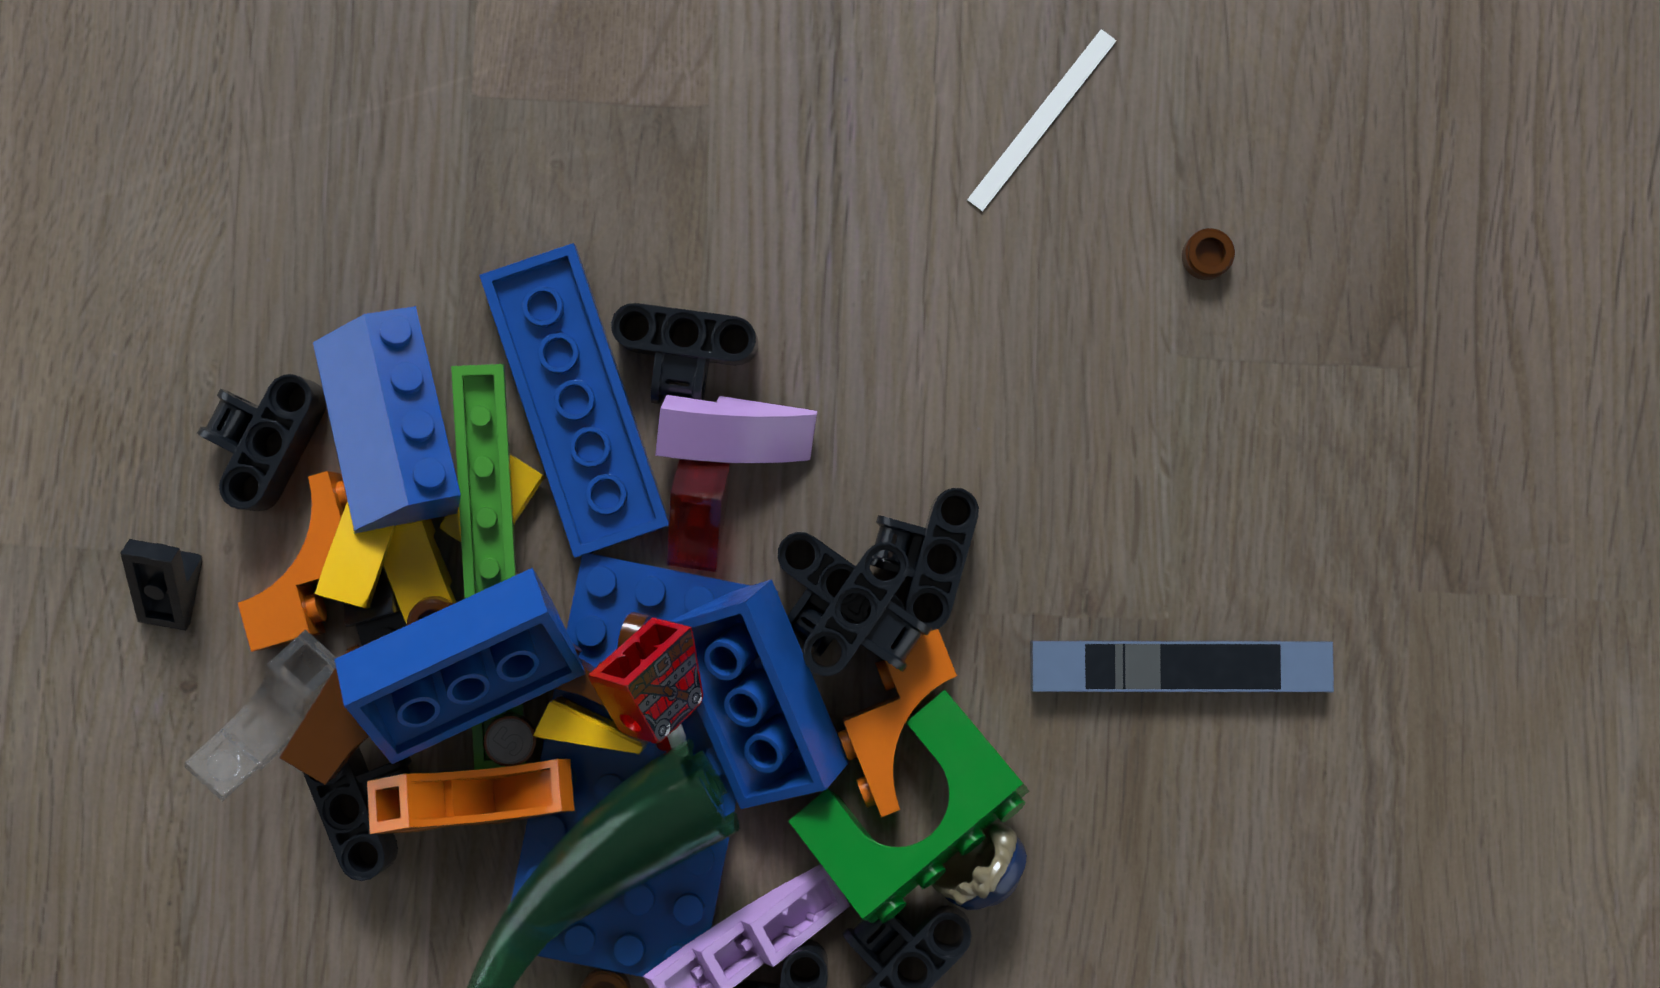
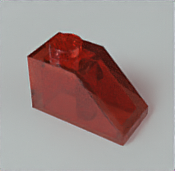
M679 459L670 495L667 565L711 572L717 571L728 499L731 463Z

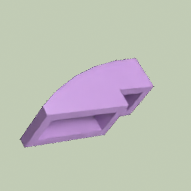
M666 395L660 408L655 456L723 463L808 461L811 458L817 411L719 396L717 402Z

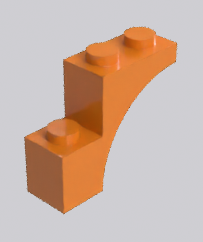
M325 471L308 476L312 500L311 519L305 542L298 556L283 576L273 585L247 600L238 602L251 652L272 649L326 633L323 621L327 619L326 606L323 598L314 593L312 585L318 584L347 503L341 473Z
M939 629L931 631L928 636L922 635L905 659L907 667L904 672L885 660L875 663L886 691L896 688L898 695L844 716L843 722L846 729L838 732L848 760L858 757L865 776L856 780L867 808L877 805L881 817L900 810L894 788L893 764L896 745L906 720L925 696L936 687L957 676Z
M554 759L522 765L467 771L408 773L367 781L370 834L419 832L458 825L499 824L575 811L570 759Z

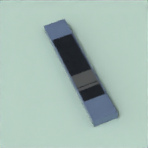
M1030 641L1031 691L1334 692L1333 642Z

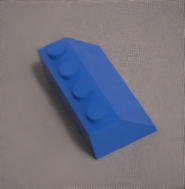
M416 306L363 314L314 341V353L354 534L457 514L461 493Z
M533 568L334 659L344 707L391 764L586 674L556 607Z
M772 579L729 592L670 620V622L692 628L703 690V699L697 710L740 809L826 790L849 761L810 668L805 663L802 649Z

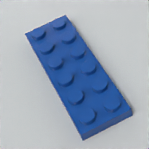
M571 243L480 274L479 276L574 558L671 526L576 245Z

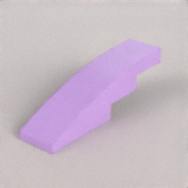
M820 864L733 913L683 946L643 977L649 988H734L764 963L772 967L777 965L850 905L845 895Z

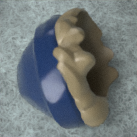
M994 821L983 830L986 838L974 850L964 856L958 851L943 864L946 872L932 886L949 902L967 910H979L1003 902L1016 890L1026 866V850L1017 834L1008 826Z

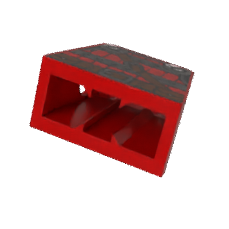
M652 617L588 674L591 684L618 730L623 734L654 743L658 749L663 751L676 749L684 743L686 736L681 723L701 704L703 699L694 636L690 626Z

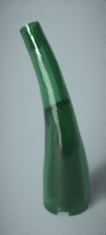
M688 739L657 756L615 787L576 823L545 856L508 905L490 935L466 988H513L546 944L564 929L616 898L739 831L737 814L732 812L725 816L721 807V804L724 803L723 795L728 792L703 750L693 755L694 743L691 739Z

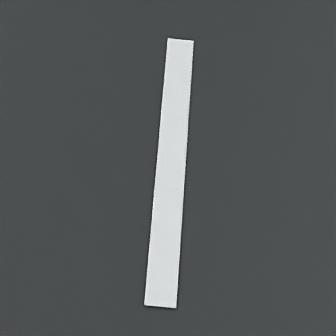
M1102 29L1098 32L967 199L969 202L983 212L1114 45L1116 40Z

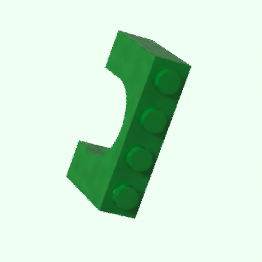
M946 690L942 691L906 722L939 762L945 772L949 785V802L945 816L931 835L909 846L891 847L879 844L868 834L840 796L828 788L789 820V823L860 917L871 923L878 919L885 923L896 916L906 906L907 903L903 898L918 885L922 889H926L935 883L946 872V868L943 866L945 862L958 851L962 856L970 853L986 838V835L983 833L984 829L997 818L1001 822L1009 820L1026 803L1022 797L1029 792L1028 788Z

